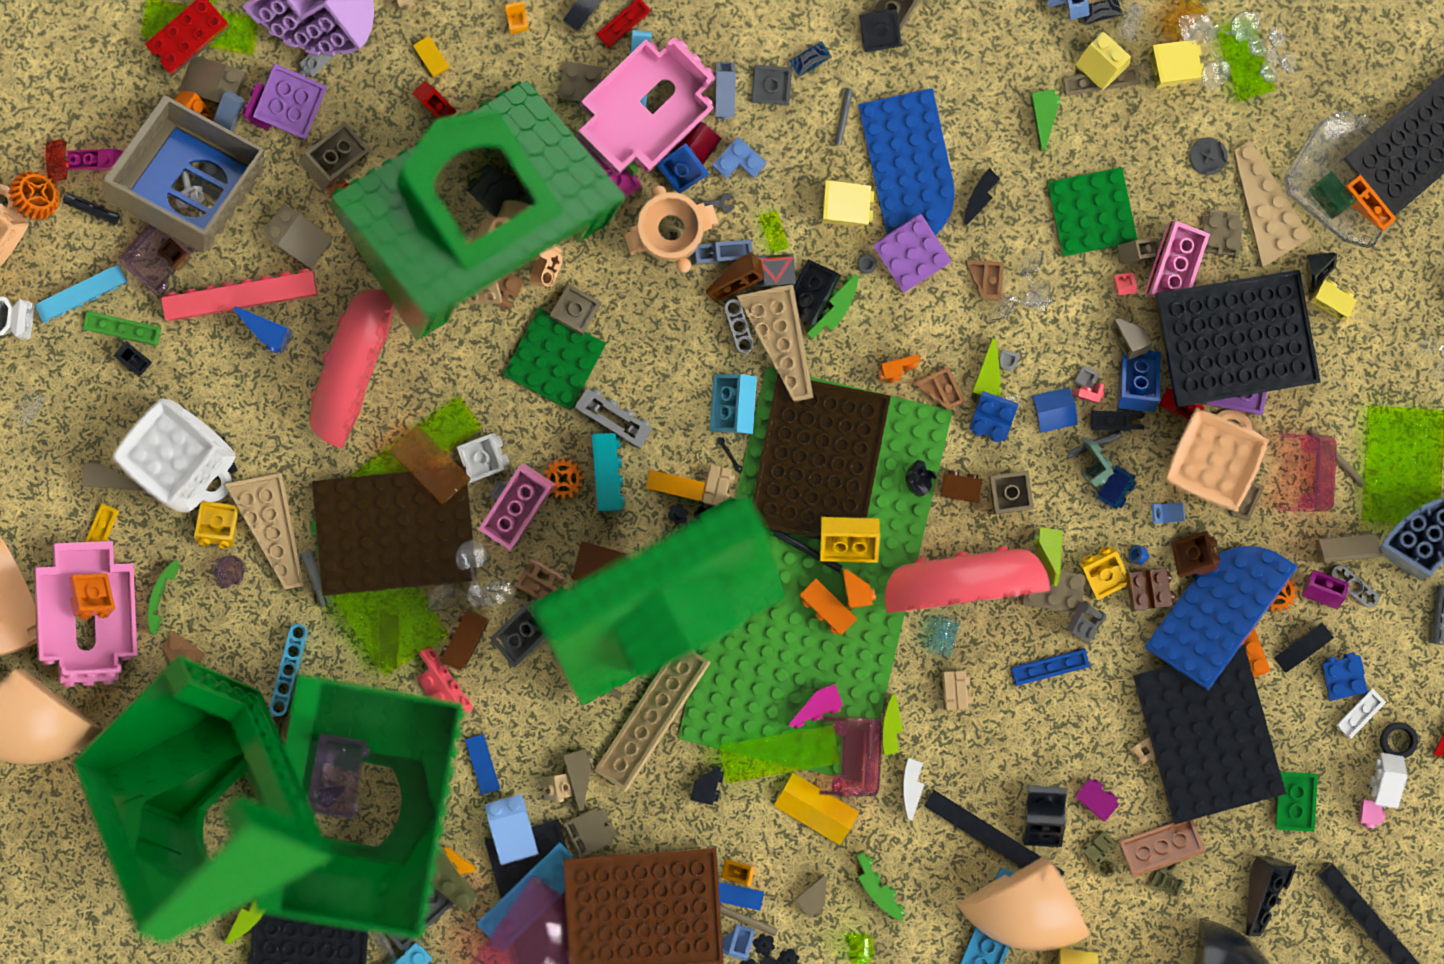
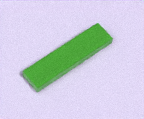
M86 311L82 329L158 346L162 327Z

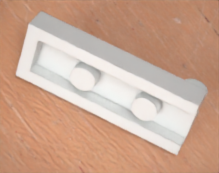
M1371 689L1336 724L1337 729L1342 731L1345 737L1347 736L1351 739L1386 702L1374 689Z

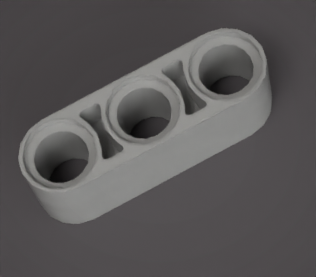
M729 300L725 305V313L736 349L741 354H748L753 349V340L742 305L738 300ZM736 304L739 307V311L735 314L728 311L729 305ZM741 322L745 328L741 332H736L733 328L734 324ZM741 341H748L750 348L742 350L739 347Z

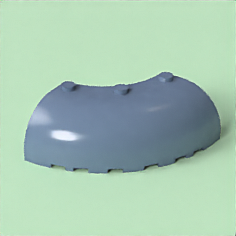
M1444 497L1432 501L1409 514L1397 524L1379 547L1383 555L1420 581L1432 577L1434 572L1444 563Z

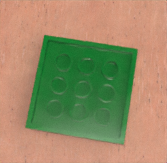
M1122 167L1047 182L1062 257L1116 247L1138 240Z
M538 308L503 375L571 411L607 343L587 332L583 336L549 318L551 313Z

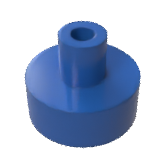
M1134 545L1129 551L1131 563L1142 565L1148 560L1149 554L1144 546Z

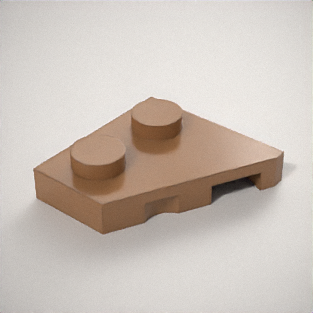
M967 260L968 268L981 299L1001 301L1004 262Z
M949 367L915 383L918 388L947 410L965 402Z
M175 631L172 632L162 646L170 663L178 655L199 663L205 655L203 651Z

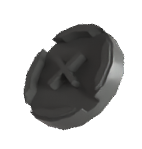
M1208 137L1198 140L1192 146L1189 159L1195 171L1209 176L1215 175L1224 168L1228 156L1223 143L1215 138Z

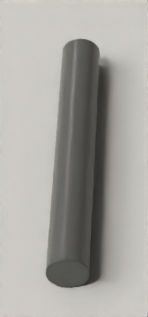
M850 88L845 89L834 142L835 145L842 146L853 89Z
M1116 431L1093 442L1102 446L1123 436L1121 431ZM1084 445L1067 451L1070 459L1088 450Z

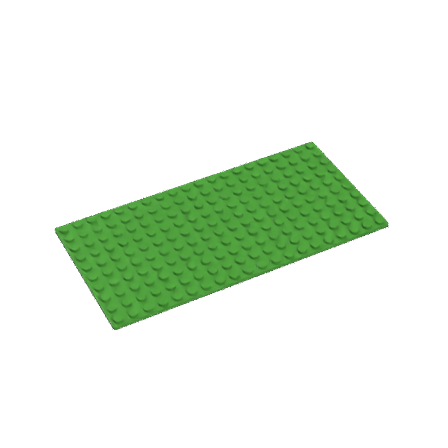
M768 367L765 372L754 418L753 434H750L736 496L747 495L751 504L753 502L777 374H779L777 369L773 367ZM810 377V380H813V381H818V382H823V383H828V384H833V385H838V386H843V387H848V388H853V389H858V390L869 391V390H865V389H861V388H856V387H852V386H848V385H844V384H840V383H836V382H831V381H827V380H823V379H819V378H815V377ZM894 396L890 397L867 518L880 519L878 563L836 562L843 566L841 571L837 572L773 536L775 530L765 528L785 598L774 605L768 606L763 611L751 615L742 621L743 625L699 649L698 654L711 663L687 698L678 735L680 740L859 783L865 782L905 611L886 613V586L892 573L897 568L905 564L915 563V559H918L937 478L931 479L932 487L926 495L916 496L906 485V472L914 462L921 460L925 462L926 470L934 471L936 476H938L952 417L951 410ZM783 532L820 553L821 539ZM842 570H849L869 584L870 589H874L876 600L872 601V605L848 608ZM815 579L857 618L842 635L839 633L834 635L827 628L829 624L825 620L821 622L814 615L816 611L811 606L807 608L800 602L802 599L800 594ZM835 684L843 706L840 707L841 711L831 715L829 712L822 714V719L814 722L809 719L804 721V726L794 729L793 726L789 727L788 724L816 691Z

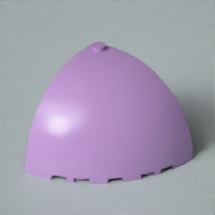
M248 0L242 6L258 25L262 23L269 29V34L282 38L283 43L295 49L298 46L306 49L307 53L315 55L320 53L328 54V56H334L339 53L345 55L361 49L370 35L374 19L373 0Z

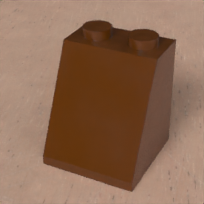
M581 541L571 578L575 580L589 578L622 561L627 557V554Z

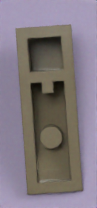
M89 460V463H83L82 486L142 491V486L110 467L100 464V460Z
M586 748L563 755L579 811L584 810L591 772L590 763L594 762L591 751L587 752Z

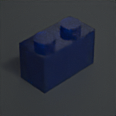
M1115 465L1112 469L1113 474L1107 478V481L1103 484L1095 498L1113 510L1123 507L1127 500L1124 496L1127 491L1131 492L1136 485L1134 481L1136 476Z

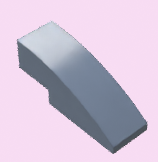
M230 91L224 93L213 122L233 132L241 115L240 111L245 99Z
M739 240L700 244L691 255L692 265L733 262L753 252L752 241Z

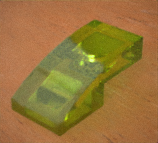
M778 210L759 215L770 252L774 253L789 248Z

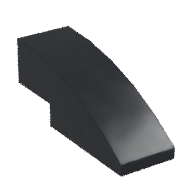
M577 0L563 19V23L577 33H580L604 0Z
M990 168L981 177L968 201L963 220L965 227L993 198L988 192L1000 180V177Z
M1323 622L1319 623L1280 652L1274 659L1283 671L1287 673L1330 642L1334 637Z

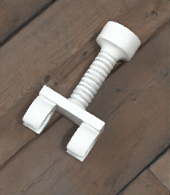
M184 170L181 173L184 190L180 193L187 197L190 196L191 199L198 203L204 200L202 187H191L189 173ZM176 199L178 208L183 207L185 209L189 207L188 204Z

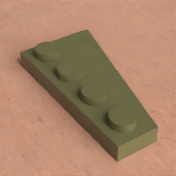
M441 847L439 857L435 856L434 863H437L436 876L431 877V882L464 913H467L479 897L465 877L461 876L454 862L450 861L446 851Z

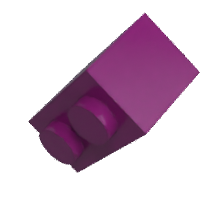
M1313 570L1305 580L1302 596L1337 610L1346 599L1349 583Z
M1088 778L1074 797L1105 822L1120 805L1116 801L1118 797L1110 791L1106 793L1101 789L1103 785L1094 778L1092 781Z

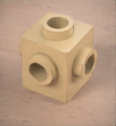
M568 773L541 778L545 800H553V803L564 802L565 797L572 796Z

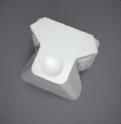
M0 297V336L12 332L19 339L30 340L34 303L19 299L13 305L8 298Z

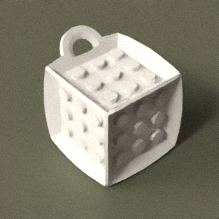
M161 399L151 407L127 434L113 455V459L139 485L177 512H189L203 500L215 502L224 498L229 492L225 484L232 483L228 469L236 457V453L211 428L185 410L181 405L169 399ZM219 476L221 479L220 487L213 492L207 491L208 485L214 478Z

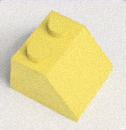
M1103 32L1088 46L1075 66L1103 91L1130 66L1131 56Z
M1323 280L1311 297L1310 302L1341 321L1349 318L1357 301L1353 298L1354 295L1347 290L1341 291L1337 288L1338 285L1331 280Z

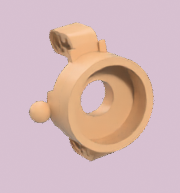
M657 185L651 192L653 198L641 210L638 225L630 227L631 232L624 234V238L630 255H635L636 252L648 251L659 259L670 262L677 261V270L681 273H686L691 269V262L687 257L692 255L700 245L704 231L712 229L713 226L714 228L719 226V221L713 205L704 206V203L696 205L687 196L679 193H667L663 186ZM668 216L679 218L684 225L683 234L676 240H666L659 233L660 222Z

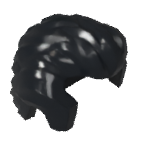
M917 460L907 470L905 481L907 487L914 495L924 496L932 487L931 479H936L937 476L934 471L926 470L924 461Z

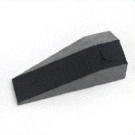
M1256 856L1252 864L1249 880L1247 936L1262 935L1272 917L1269 911L1276 904L1279 905L1282 900L1278 895L1283 887L1289 888L1297 867L1296 865L1269 856Z

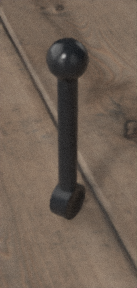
M723 437L718 438V444L722 445L735 465V471L741 472L742 466L738 465L725 444V439Z

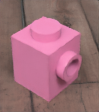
M1361 799L1358 822L1363 823V827L1375 828V825H1381V821H1384L1385 810H1382L1383 806L1376 805L1375 801Z

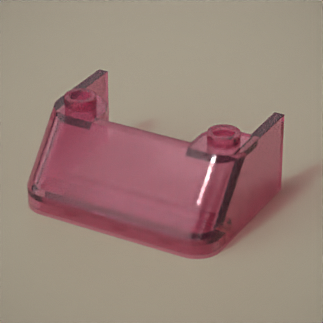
M1279 433L1278 437L1301 438L1302 450L1308 454H1316L1314 493H1303L1298 499V506H1275V509L1278 511L1326 512L1331 510L1334 506L1337 454L1335 438L1330 435Z
M823 717L824 721H835V733L838 736H843L842 775H836L833 778L831 790H819V794L834 796L877 795L880 788L881 721L873 718Z

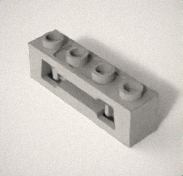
M592 387L590 390L587 388L575 409L641 449L652 431V428L649 427L651 423L643 418L640 420L633 417L635 413L627 408H624V410L617 407L619 403L613 399L608 398L606 400L602 398V393ZM594 399L628 423L633 422L639 426V430L632 425L627 430L635 435V439L624 432L625 429L606 417L589 411L588 407L596 412L601 407L593 402Z

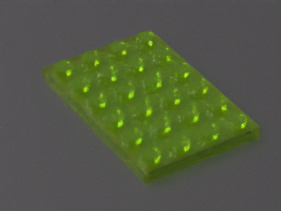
M1368 406L1362 521L1400 523L1415 510L1441 498L1444 410Z
M419 587L331 596L384 677L417 656L421 650H426L449 634Z

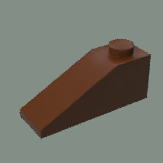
M753 252L736 259L706 290V294L718 303L765 279L762 261Z

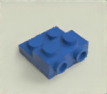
M686 143L678 149L669 152L657 164L660 173L667 178L671 187L679 194L709 174Z
M982 391L969 430H972V433L976 436L984 434L989 436L994 442H1005L1019 403Z
M1355 652L1344 654L1343 659L1337 660L1335 656L1326 658L1325 663H1321L1329 701L1368 693L1361 655H1355Z

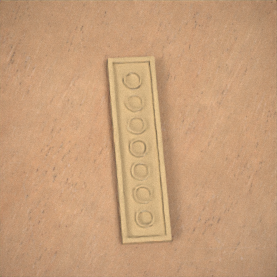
M694 652L660 669L594 771L627 792L711 662Z

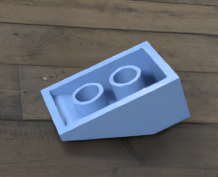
M522 794L484 804L501 865L538 854L526 803Z

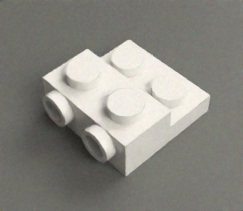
M495 433L457 447L462 464L466 466L469 483L508 470L507 465L510 464L508 456L502 453L500 448L503 446L502 440Z

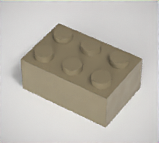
M1060 571L1057 586H1053L1048 577L1050 591L1023 594L1021 605L1075 613L1082 602L1086 575Z

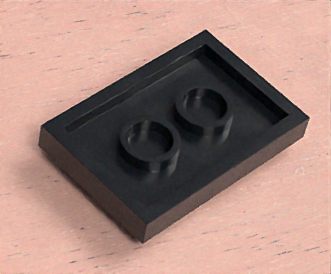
M807 260L796 280V285H794L799 319L813 326L816 324L842 275L812 260Z

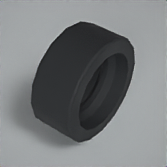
M1401 722L1391 723L1381 732L1380 746L1384 753L1403 756L1405 759L1416 751L1418 735L1408 724ZM1396 729L1404 730L1410 737L1409 747L1402 752L1393 751L1388 745V736Z

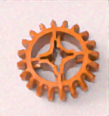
M30 170L27 173L24 171L14 178L8 193L11 195L9 200L14 202L12 207L18 208L17 213L22 212L23 218L29 216L30 221L34 220V218L39 221L42 218L45 220L55 213L61 199L58 196L60 191L56 190L57 184L51 183L52 178H46V173L40 175L39 170L35 173Z

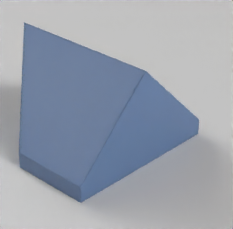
M737 924L736 929L722 939L723 953L747 961L755 930Z

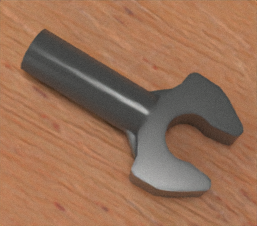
M723 193L719 200L699 201V204L704 203V206L713 205L714 208L719 207L724 213H729L735 209V206H726L724 204L725 200L734 199V196L728 193Z

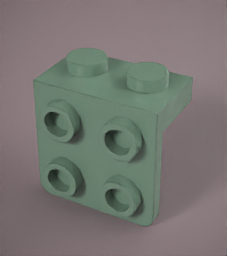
M1083 437L1080 440L1096 463L1081 475L1093 486H1101L1113 474L1111 470L1112 464L1107 457L1104 458L1100 454L1102 449L1096 442Z

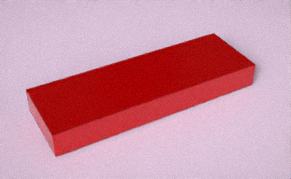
M634 0L598 31L596 35L609 49L652 11L642 0Z

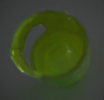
M868 934L844 935V941L849 944L850 953L847 954V957L852 964H869L874 960V936Z

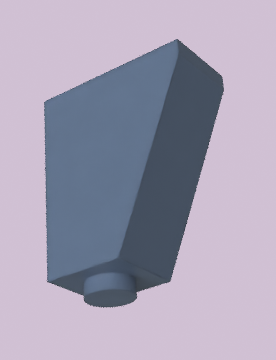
M716 62L715 115L720 119L735 117V62Z

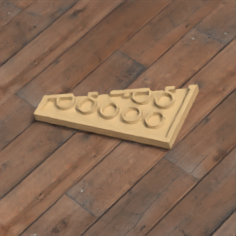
M1250 140L1234 150V155L1263 268L1307 241L1311 236Z
M787 285L738 295L739 302L742 304L745 313L749 317L793 401L813 398L794 286Z
M282 473L226 483L227 490L284 590L304 586Z

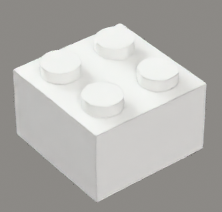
M1381 753L1380 758L1375 761V776H1371L1370 787H1372L1371 796L1374 797L1376 805L1398 808L1407 779L1405 760L1403 756Z

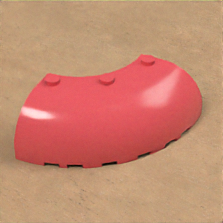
M371 289L358 293L351 299L344 314H340L337 323L339 326L329 351H325L322 359L324 365L316 390H313L310 397L312 405L309 413V423L312 430L323 441L341 449L361 412L366 394L365 391L371 379L378 355H380L389 333L394 305L384 290Z
M1008 546L996 547L994 552L967 555V552L955 553L956 557L927 561V558L915 559V563L900 566L892 573L887 583L885 606L886 613L1044 592L1050 591L1045 568L1033 553L1020 548L1008 550Z

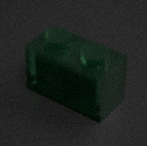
M1333 171L1326 174L1308 189L1313 198L1318 201L1331 219L1341 214L1356 201Z

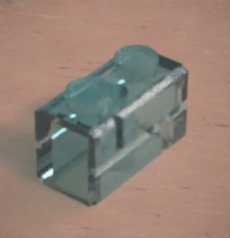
M937 615V618L933 617L930 629H933L932 636H928L925 647L928 648L927 652L950 658L961 621Z

